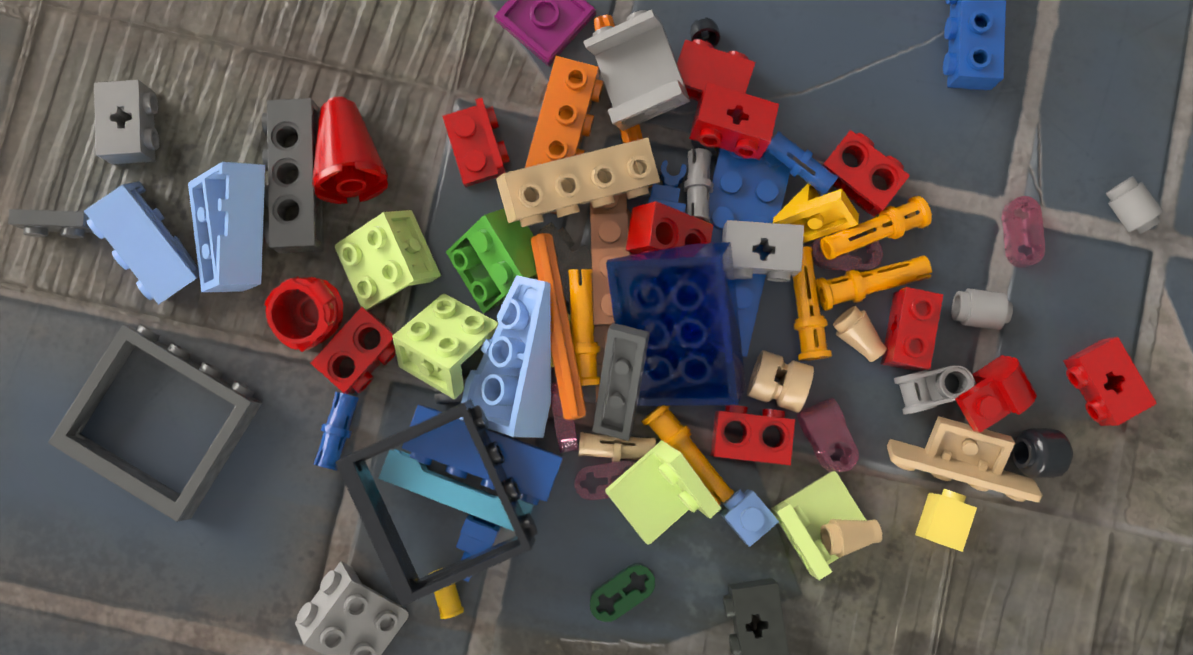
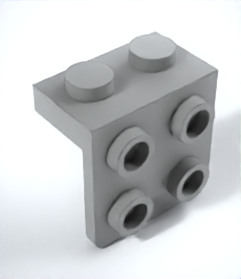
M340 561L334 571L332 570L325 575L321 582L320 590L312 601L307 602L300 609L295 625L303 644L323 655H381L408 619V612L405 607H401L400 604L362 584L353 567Z

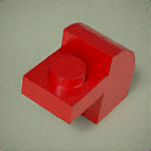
M1001 355L973 373L972 376L977 384L955 398L972 430L981 433L1011 412L1019 415L1034 403L1037 393L1019 360L1015 357Z

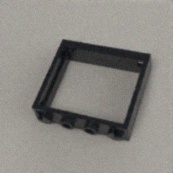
M471 399L348 454L335 462L401 607L532 549L536 541L534 536L538 532L534 520L529 513H523L518 502L521 499L518 485L513 477L507 478L501 465L505 463L502 450L496 441L491 443L485 430L489 426L486 415L480 405L474 406ZM462 417L516 536L419 579L365 460Z

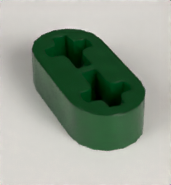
M634 563L597 587L590 597L592 615L602 622H611L648 598L655 588V578L652 571L646 565ZM636 572L639 576L643 574L648 576L644 581L646 586L644 590L640 591L637 587L632 588L627 593L623 590L632 582L631 573ZM618 592L621 594V597L613 603L615 609L613 612L609 613L607 609H602L601 611L597 609V606L600 604V595L604 594L607 598H610Z

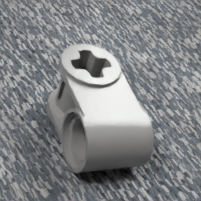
M959 365L931 371L924 370L894 378L895 384L900 386L905 407L902 409L904 415L956 401V397L974 386V378L971 372ZM949 373L954 374L959 381V387L955 393L949 392L945 387L944 381Z

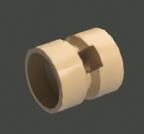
M762 350L752 371L747 396L766 403L775 399L778 407L799 413L812 384L814 367L795 360L786 364L782 356ZM775 377L780 378L779 383L774 381Z

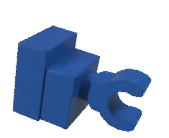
M665 160L660 169L663 185L654 184L652 186L648 203L657 201L685 213L686 204L678 203L680 194L678 185L684 180L686 165L682 164L680 173L672 176L667 173L668 162Z
M469 514L464 521L460 532L461 535L456 545V548L465 551L461 560L492 547L498 538L502 526ZM472 576L463 580L469 582Z

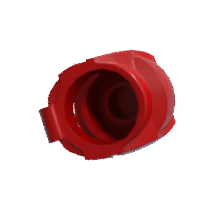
M297 276L280 283L278 287L271 291L264 303L266 306L267 322L274 335L284 345L301 352L307 351L327 340L336 332L343 319V300L338 289L327 280L315 277L299 278Z

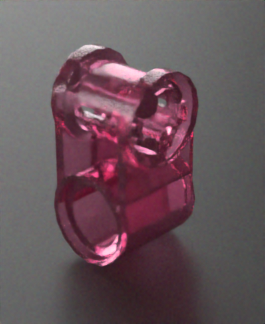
M828 398L797 413L800 427L810 442L822 468L829 472L849 471L856 465L859 457L858 449L846 426L844 415L834 398ZM835 449H843L845 453L840 458V461L831 460L830 455L835 452Z

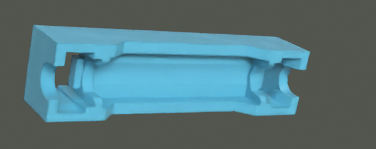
M398 449L389 450L378 479L514 531L498 496L431 471L427 468L426 464L411 458L410 454ZM519 499L518 502L523 513L531 514L534 504Z

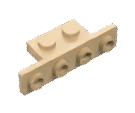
M938 416L925 448L889 439L887 444L891 462L901 469L907 471L918 469L929 472L934 477L943 481L958 480L967 483L979 491L994 490L1020 502L1030 500L1039 503L1043 496L1033 478L1003 470L1015 444L1012 436L987 429L979 433L973 431L969 424Z

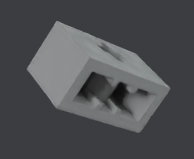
M140 80L94 83L96 156L110 164L156 162L155 150L159 148V135L154 128V114L158 112V100L153 90Z
M727 220L722 232L720 271L730 272L729 277L735 279H752L753 274H766L769 281H790L791 276H796L802 271L804 225ZM759 245H763L764 252L770 253L764 260H760L758 253L752 252Z

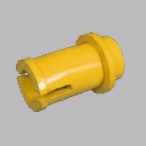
M455 583L434 592L440 612V619L455 617L464 612Z

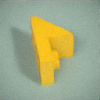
M807 184L773 218V223L804 225L803 243L858 225L859 214L843 189L820 196L813 186Z

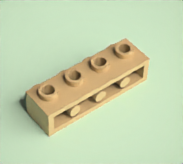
M644 138L503 173L496 178L508 223L520 221L521 227H526L543 222L542 215L556 211L557 217L560 218L580 212L578 205L591 202L593 208H598L615 203L613 197L615 195L626 193L627 198L632 199L649 194L648 187L659 183L660 179L649 138Z

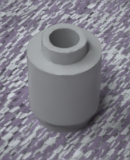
M1133 176L1106 193L1110 199L1108 205L1128 232L1136 229L1141 234L1160 222L1157 216L1163 212L1162 208L1143 182L1138 183Z
M968 288L965 292L957 291L952 303V319L960 321L965 326L1000 330L1004 324L1010 322L1013 313L1012 302L1008 301L1005 293Z

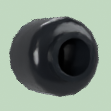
M1030 428L1023 430L1014 441L1015 444L1011 451L1013 462L1026 476L1032 478L1059 477L1068 471L1071 465L1073 449L1067 436L1060 430L1053 428Z

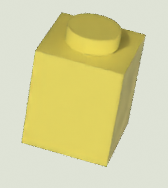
M943 489L942 495L928 493L915 535L963 552L977 508L964 503L966 496L947 489Z

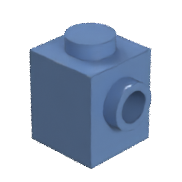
M749 489L744 493L741 490L736 491L723 503L726 508L719 513L749 547L779 522L756 493Z

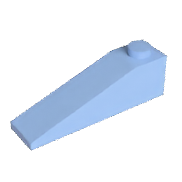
M516 275L498 312L497 319L499 324L492 339H485L481 348L484 355L477 370H471L465 381L461 403L471 399L474 406L480 405L486 415L489 425L486 428L511 437L543 438L551 404L550 283Z

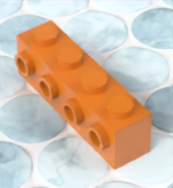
M555 56L525 168L585 153V150L580 149L583 136L590 137L595 116L589 114L592 101L599 103L604 81L598 80V66Z

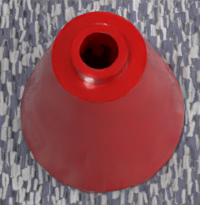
M340 96L330 98L321 106L312 178L315 195L325 202L335 204H347L348 197L359 196V202L368 201L379 196L387 189L388 173L356 103Z

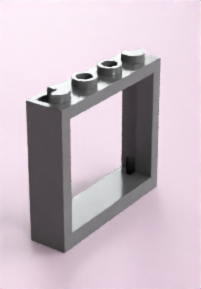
M139 324L137 328L122 325L48 443L176 522L191 519L259 410L262 402L252 397L254 391L250 390L245 384L234 381L232 385L222 379L221 376L224 372L207 362L199 365L189 359L192 353L175 343L167 346L159 341L160 334L157 331L151 330L142 324ZM135 346L235 405L181 494L80 434Z

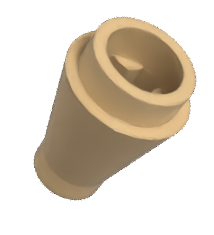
M853 306L834 321L833 326L837 330L836 335L864 355L869 362L875 361L887 350L865 310L860 311L857 306Z
M831 519L828 524L821 526L820 533L823 545L830 555H836L839 558L873 543H879L882 540V530L880 524L875 519L868 521Z

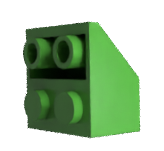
M504 208L485 214L446 251L453 266L483 314L504 302L516 275L538 280L531 246V238L534 235L528 226L521 227L520 221L508 223Z

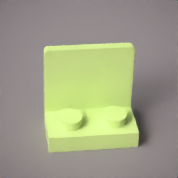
M412 210L383 212L335 244L336 252L361 307L368 310L407 286L429 283L441 276Z
M442 294L392 336L398 366L455 400L464 391L461 364L484 344L485 339H490L493 336L498 322L458 300Z
M662 440L605 490L606 494L637 534L648 545L656 540L688 510L694 513L698 509L707 517L712 518L722 509L682 453Z
M835 471L827 473L770 509L810 575L818 580L832 573L828 565L839 558L836 555H830L823 545L820 533L821 526L828 524L831 519L867 521Z

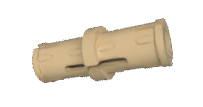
M580 432L578 456L612 458V462H620V459L639 460L656 446V439L630 437L629 441L603 434Z

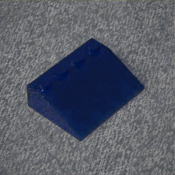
M731 242L690 244L608 259L606 267L614 323L650 332L637 406L738 405L746 384Z

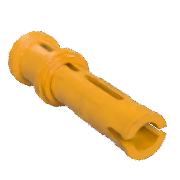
M913 196L906 204L898 207H885L878 217L821 238V250L827 259L832 260L839 255L864 247L885 237L898 239L904 235L905 231L915 227H928L932 221V213L923 197ZM863 232L868 233L865 236L849 241L850 237Z
M805 246L803 247L802 271L796 276H792L798 319H795L793 325L794 330L798 331L801 348L798 361H811L832 357V351L827 349L824 329L828 325L827 319L820 314L812 247Z
M922 255L911 260L890 264L870 271L859 272L852 269L846 271L844 276L829 280L823 277L816 279L818 300L825 311L831 310L833 305L851 300L854 303H858L866 298L868 294L931 278V264L929 259Z
M581 269V286L579 270H568L571 334L581 386L599 385L601 378L597 374V353L600 352V345H598V342H594L593 269Z
M668 401L663 402L643 418L641 422L644 426L649 425L660 440L682 453L714 499L721 505V501L724 503L734 494L733 489L727 485L691 440V429L679 422L669 409L671 404Z

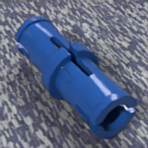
M780 131L773 137L766 149V152L768 151L790 169L789 174L793 177L798 175L822 195L832 187L838 178L837 175L831 173L812 157L814 153L809 149L806 151L802 150L782 135ZM787 152H790L801 162H803L805 165L811 168L815 172V174L810 173L802 165H800L798 162L792 159L789 155H787Z
M335 392L327 422L322 424L320 430L323 431L321 444L313 465L336 471L338 467L335 462L341 459L346 439L351 437L352 431H349L357 402L359 401L358 397L340 392Z

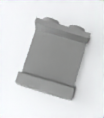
M652 9L634 12L626 18L625 22L615 27H602L593 33V37L583 41L585 48L595 55L613 108L608 109L612 124L622 131L691 102L663 24Z

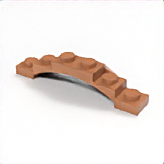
M626 193L613 196L615 203L593 208L590 202L594 342H598V345H600V352L597 353V374L600 378L608 328L611 324L615 323L643 331L647 330L649 311L647 263L640 261V256L626 251L631 213L627 208ZM596 385V402L598 398L599 385Z

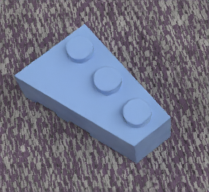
M221 162L188 182L201 292H244L261 284L265 165Z
M140 181L122 184L84 210L90 218L87 220V224L100 239L105 237L114 248L112 255L117 263L125 270L130 268L139 281L136 284L141 293L149 300L154 299L159 305L198 278L199 269L178 237H173L163 225L161 220L164 219V216L159 209L155 208L152 210L140 194L146 190Z

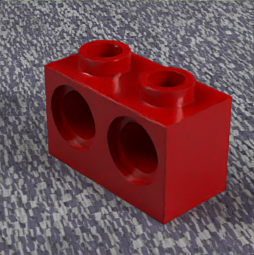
M850 130L823 163V166L838 176L832 186L838 190L843 189L849 199L875 217L884 210L910 175L904 171V166L899 160L889 155L884 156L875 149V145L870 138ZM850 153L854 155L857 159V167L847 166L842 159V154ZM872 175L881 176L885 180L886 190L877 189L873 185Z
M657 201L633 207L626 251L640 256V261L644 263L663 264L669 267L671 273L689 275L692 270L708 267L713 224Z
M361 307L310 364L344 394L352 395L355 391L361 393L373 381L374 376L371 373L380 363L386 365L396 356L392 337L395 333L371 311ZM377 330L381 337L380 343L376 348L368 350L364 343L365 336L368 332ZM351 358L355 364L354 372L351 376L344 378L340 374L339 366L344 359Z
M725 404V411H715L710 456L791 465L795 419L785 418V411L763 409L762 416L747 414L748 407L728 404ZM731 421L738 422L743 428V436L736 443L729 442L724 434L726 425ZM770 425L776 427L780 433V440L774 447H768L762 438L764 429Z

